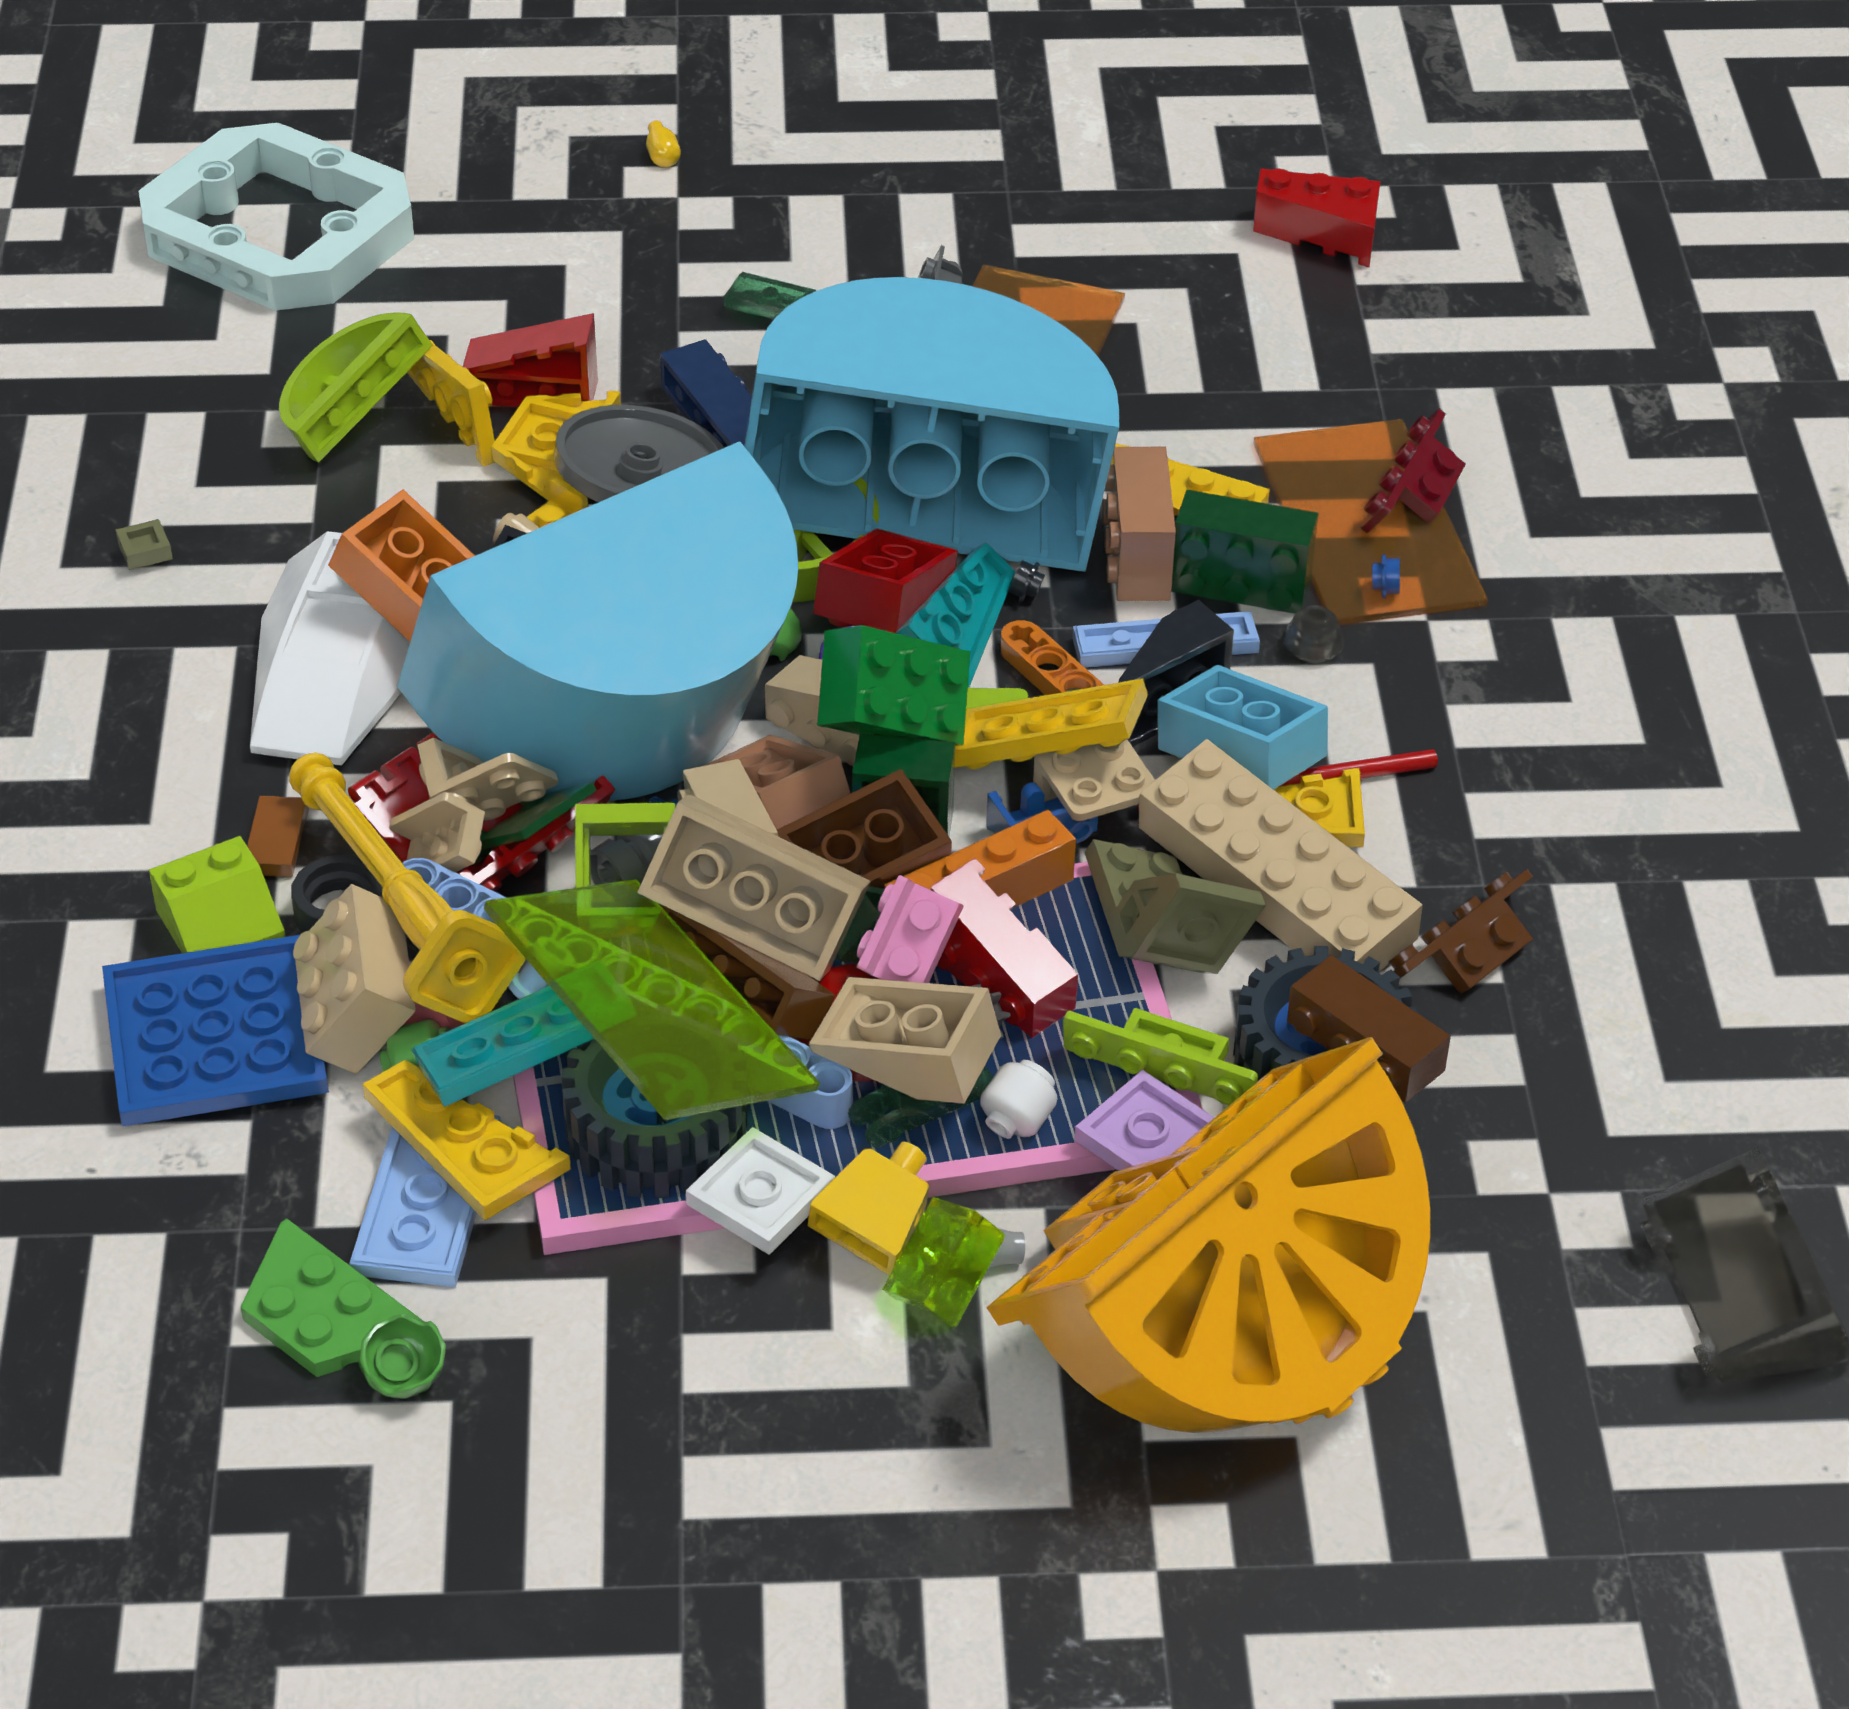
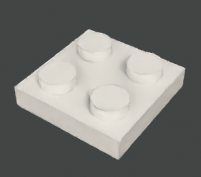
M752 1127L686 1190V1205L770 1255L809 1216L811 1202L835 1176Z

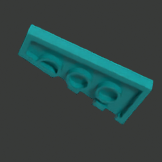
M987 542L975 548L895 633L971 651L968 687H970L1016 571Z

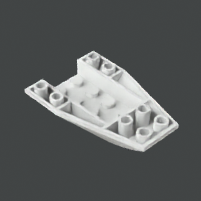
M327 531L288 560L261 618L250 740L251 753L298 759L305 754L317 752L326 755L333 764L342 765L402 693L397 684L410 642L328 566L342 533Z

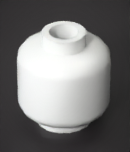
M1022 1060L1020 1063L1008 1062L1002 1065L981 1094V1107L988 1116L985 1120L987 1126L999 1136L1010 1139L1013 1134L1025 1138L1035 1135L1057 1103V1093L1054 1089L1055 1081L1049 1072L1030 1060Z

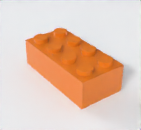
M402 489L341 534L328 566L410 642L430 575L472 558L475 555Z

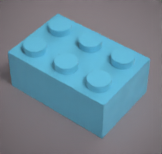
M1220 665L1212 667L1157 700L1158 749L1175 755L1180 760L1208 739L1274 790L1328 756V706Z

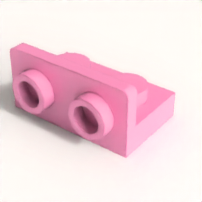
M899 875L895 884L890 883L880 898L878 911L882 913L874 930H868L859 943L857 957L860 960L857 968L880 980L929 983L964 906Z

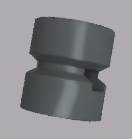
M618 835L617 841L609 838L591 850V879L598 890L608 900L618 905L625 904L639 894L637 893L663 835Z

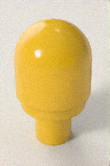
M655 120L650 122L648 125L649 134L646 138V148L651 160L659 167L666 168L675 165L681 155V149L675 134L670 129L663 127L661 121Z

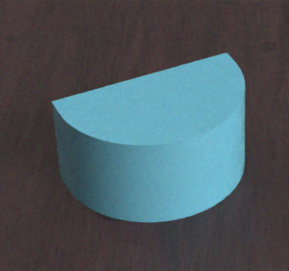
M907 277L855 280L823 288L800 298L785 308L768 326L762 338L758 355L744 447L776 488L786 507L794 530L857 538L859 535H866L878 528L958 550L959 554L969 555L975 548L987 542L1007 561L1021 562L1024 560L1031 564L1038 562L1042 566L1085 572L1119 431L1118 396L1109 372L1095 352L1065 326L1028 305L988 290L942 280ZM860 478L867 482L866 499L859 488L853 483ZM874 493L880 510L878 524L873 519Z
M739 441L430 575L397 687L435 735L443 742L477 756L482 763L505 753H514L556 772L559 783L545 790L546 793L589 782L594 784L602 775L616 789L609 801L636 798L676 785L684 780L683 770L701 767L711 762L727 745L737 730L792 605L797 585L798 555L793 526L786 507L770 479Z

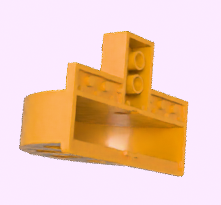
M1369 1037L1272 1069L1170 1155L1113 1172L1043 1230L1056 1250L986 1307L997 1325L1000 1326L1019 1320L1023 1325L1030 1324L1053 1358L1078 1384L1094 1397L1126 1416L1167 1430L1209 1433L1293 1420L1295 1424H1300L1313 1416L1323 1414L1328 1419L1345 1411L1354 1402L1351 1395L1360 1386H1367L1380 1379L1389 1370L1386 1363L1402 1349L1398 1342L1413 1315L1421 1293L1430 1244V1202L1421 1150L1404 1105L1388 1076L1377 1061L1383 1053L1374 1039Z

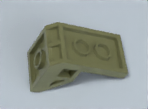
M1095 839L1092 840L1085 851V856L1120 957L1199 973L1218 974L1266 906L1260 891L1182 875L1177 858L1162 852L1155 853L1128 847L1121 843L1113 844Z

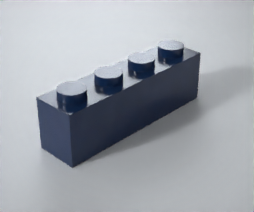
M706 339L660 353L661 387L685 418L709 431L719 440L724 448L739 441L744 446L752 396L747 391L743 379L740 376H735L730 370L724 356L721 353H717Z

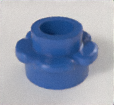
M1386 554L1381 556V563L1372 564L1373 590H1382V598L1386 599V594H1400V558H1386Z

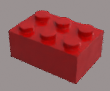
M876 528L819 563L813 614L829 618L828 621L831 624L840 627L864 625L895 633L955 570L958 550Z

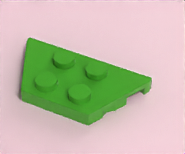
M287 1218L280 1223L240 1306L243 1321L316 1377L342 1370L350 1363L359 1362L362 1340L373 1325L398 1314H407L412 1318L423 1321Z

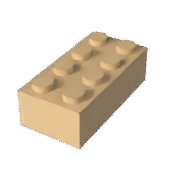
M690 794L677 803L637 893L820 981L830 971L871 881Z

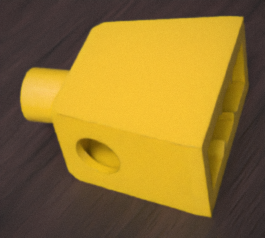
M901 1142L890 1159L873 1149H864L813 1199L809 1209L808 1227L893 1277L901 1264L927 1204L930 1186L926 1181L916 1176L927 1161L926 1155L909 1142Z

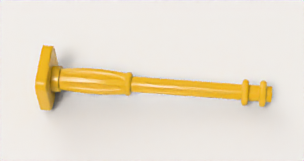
M317 752L299 757L289 772V782L292 789L300 794L305 805L314 810H322L382 886L384 901L391 907L405 934L420 950L403 977V987L406 993L417 1004L463 1023H468L490 1013L527 957V947L523 940L513 931L464 910L453 911L448 903L423 880L419 873L405 868L345 793L346 781L344 776L334 768L331 759Z

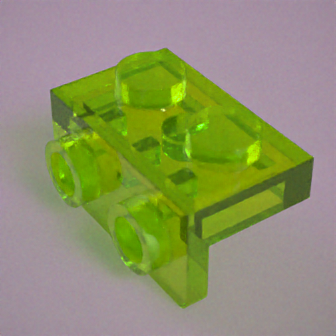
M933 1197L926 1211L921 1216L900 1258L896 1261L882 1290L894 1299L929 1311L945 1324L955 1327L958 1325L1003 1243L1005 1234L977 1211Z

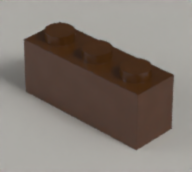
M1330 955L1291 986L1287 1022L1293 1025L1299 1033L1309 1036L1327 1050L1372 1037L1383 1053L1377 1061L1388 1076L1402 1102L1407 1103L1445 1071L1451 1035L1333 955Z

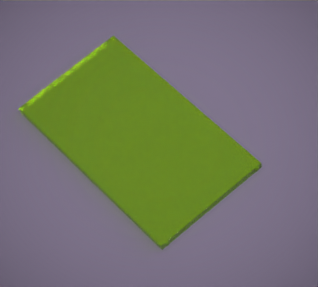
M637 879L488 900L485 902L484 910L664 1120L818 1090L820 1082L667 912L657 902L637 893L641 885Z

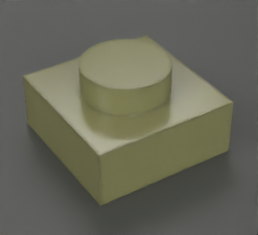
M159 519L115 529L118 545L129 570L173 559L170 543Z

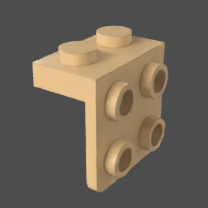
M431 738L418 744L421 758L419 771L423 782L428 788L429 797L433 798L444 792L459 794L471 805L485 811L484 820L494 819L503 815L506 808L521 801L526 802L539 799L545 795V790L559 783L556 772L514 753H505L482 763L477 756L436 738Z
M1127 739L1118 745L1110 747L1094 744L1082 746L1068 754H1057L1055 751L1036 754L1034 757L1033 782L1037 783L1045 795L1044 802L1058 797L1071 818L1076 821H1084L1139 804L1140 792L1155 781Z

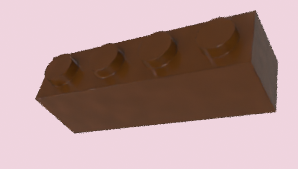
M663 906L647 941L773 1034L811 1040L836 996L808 975L666 906Z

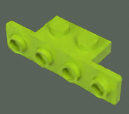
M1138 1008L1133 1009L1124 1028L1072 1011H1067L1063 1018L1064 1047L1076 1055L1086 1059L1093 1058L1120 1067L1131 1074H1138L1141 1070H1144L1157 1080L1168 1083L1176 1089L1190 1090L1214 1098L1224 1105L1229 1106L1258 1082V1074L1255 1071L1224 1061L1229 1052V1038Z

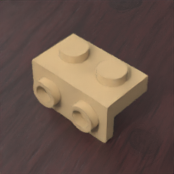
M444 792L392 818L389 829L411 840L407 860L425 858L453 872H457L474 864L480 854L482 846L480 835L485 811L471 805L459 794Z

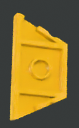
M606 391V400L581 401L580 393L562 394L560 396H526L491 446L492 460L550 501L549 481L555 477L565 481L554 462V449L559 428L567 419L581 411L600 406L621 405L620 392Z

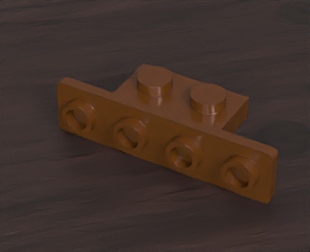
M1526 869L1514 878L1508 872L1499 876L1483 888L1489 895L1481 902L1475 895L1452 912L1457 919L1456 922L1449 926L1445 920H1442L1423 934L1421 939L1426 945L1417 951L1413 944H1411L1388 962L1393 967L1392 971L1402 978L1428 957L1432 956L1460 995L1473 987L1533 939L1504 900L1533 877L1532 874Z

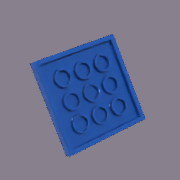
M300 935L102 966L122 1127L329 1093L324 1061L307 1054L305 1051L304 1033L301 1027L300 997L297 991L296 961L293 956L294 946Z

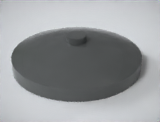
M608 405L581 411L562 424L556 437L554 462L560 475L567 483L583 495L601 502L721 450L724 447L705 428L677 414L644 406Z

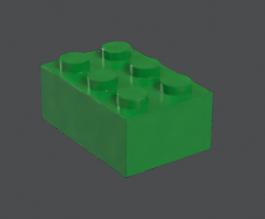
M864 625L826 630L824 632L817 726L857 735L869 734L955 742V746L964 745L971 651Z

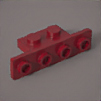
M1440 408L1428 419L1424 415L1420 416L1408 430L1406 435L1410 440H1407L1392 458L1397 464L1392 465L1378 482L1382 490H1378L1363 509L1368 514L1360 529L1366 534L1392 511L1398 499L1427 523L1431 522L1440 513L1466 465L1451 449L1445 447L1433 437L1446 415Z

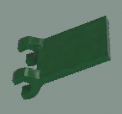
M589 782L546 793L543 797L533 801L519 802L523 807L489 831L481 830V851L475 863L470 866H475L484 860L492 851V847L527 839L575 806V804H578L596 791L594 784Z

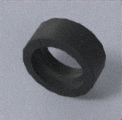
M350 855L327 856L311 862L298 872L291 884V899L295 923L301 933L309 931L323 916L325 910L312 905V902L321 895L332 891L346 890L353 884L382 897V886L359 857Z

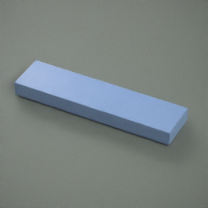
M1251 611L1216 614L1234 629L1232 655L1259 653L1260 640ZM1161 619L1073 626V642L1078 662L1085 668L1130 664Z

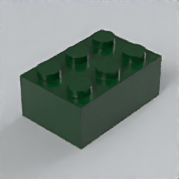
M1186 490L1175 522L1176 535L1171 592L1302 615L1312 578L1319 513Z

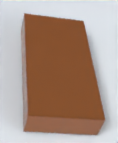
M259 796L247 847L260 865L263 876L293 877L309 811L308 806L304 804L301 797Z

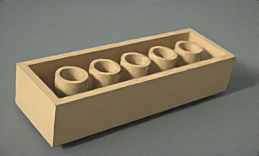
M1208 739L1140 792L1139 828L1203 879L1260 891L1266 906L1256 921L1291 949L1301 948L1304 956H1313L1314 946H1328L1329 956L1340 957L1342 948L1356 951L1354 961L1363 964L1368 956L1379 961L1380 972L1390 964L1389 960L1418 939L1423 904Z

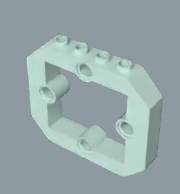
M281 123L221 129L139 190L148 257L275 311L334 304L414 239L412 209L403 172ZM261 171L311 190L314 197L326 202L338 201L357 209L354 212L338 210L325 215L321 220L322 237L293 260L247 242L244 229L237 225L221 224L210 227L196 221L206 213L223 215L235 210L239 204L237 189Z

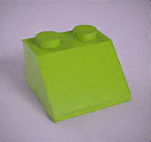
M241 836L149 869L156 911L181 953L285 937L284 928L260 865Z

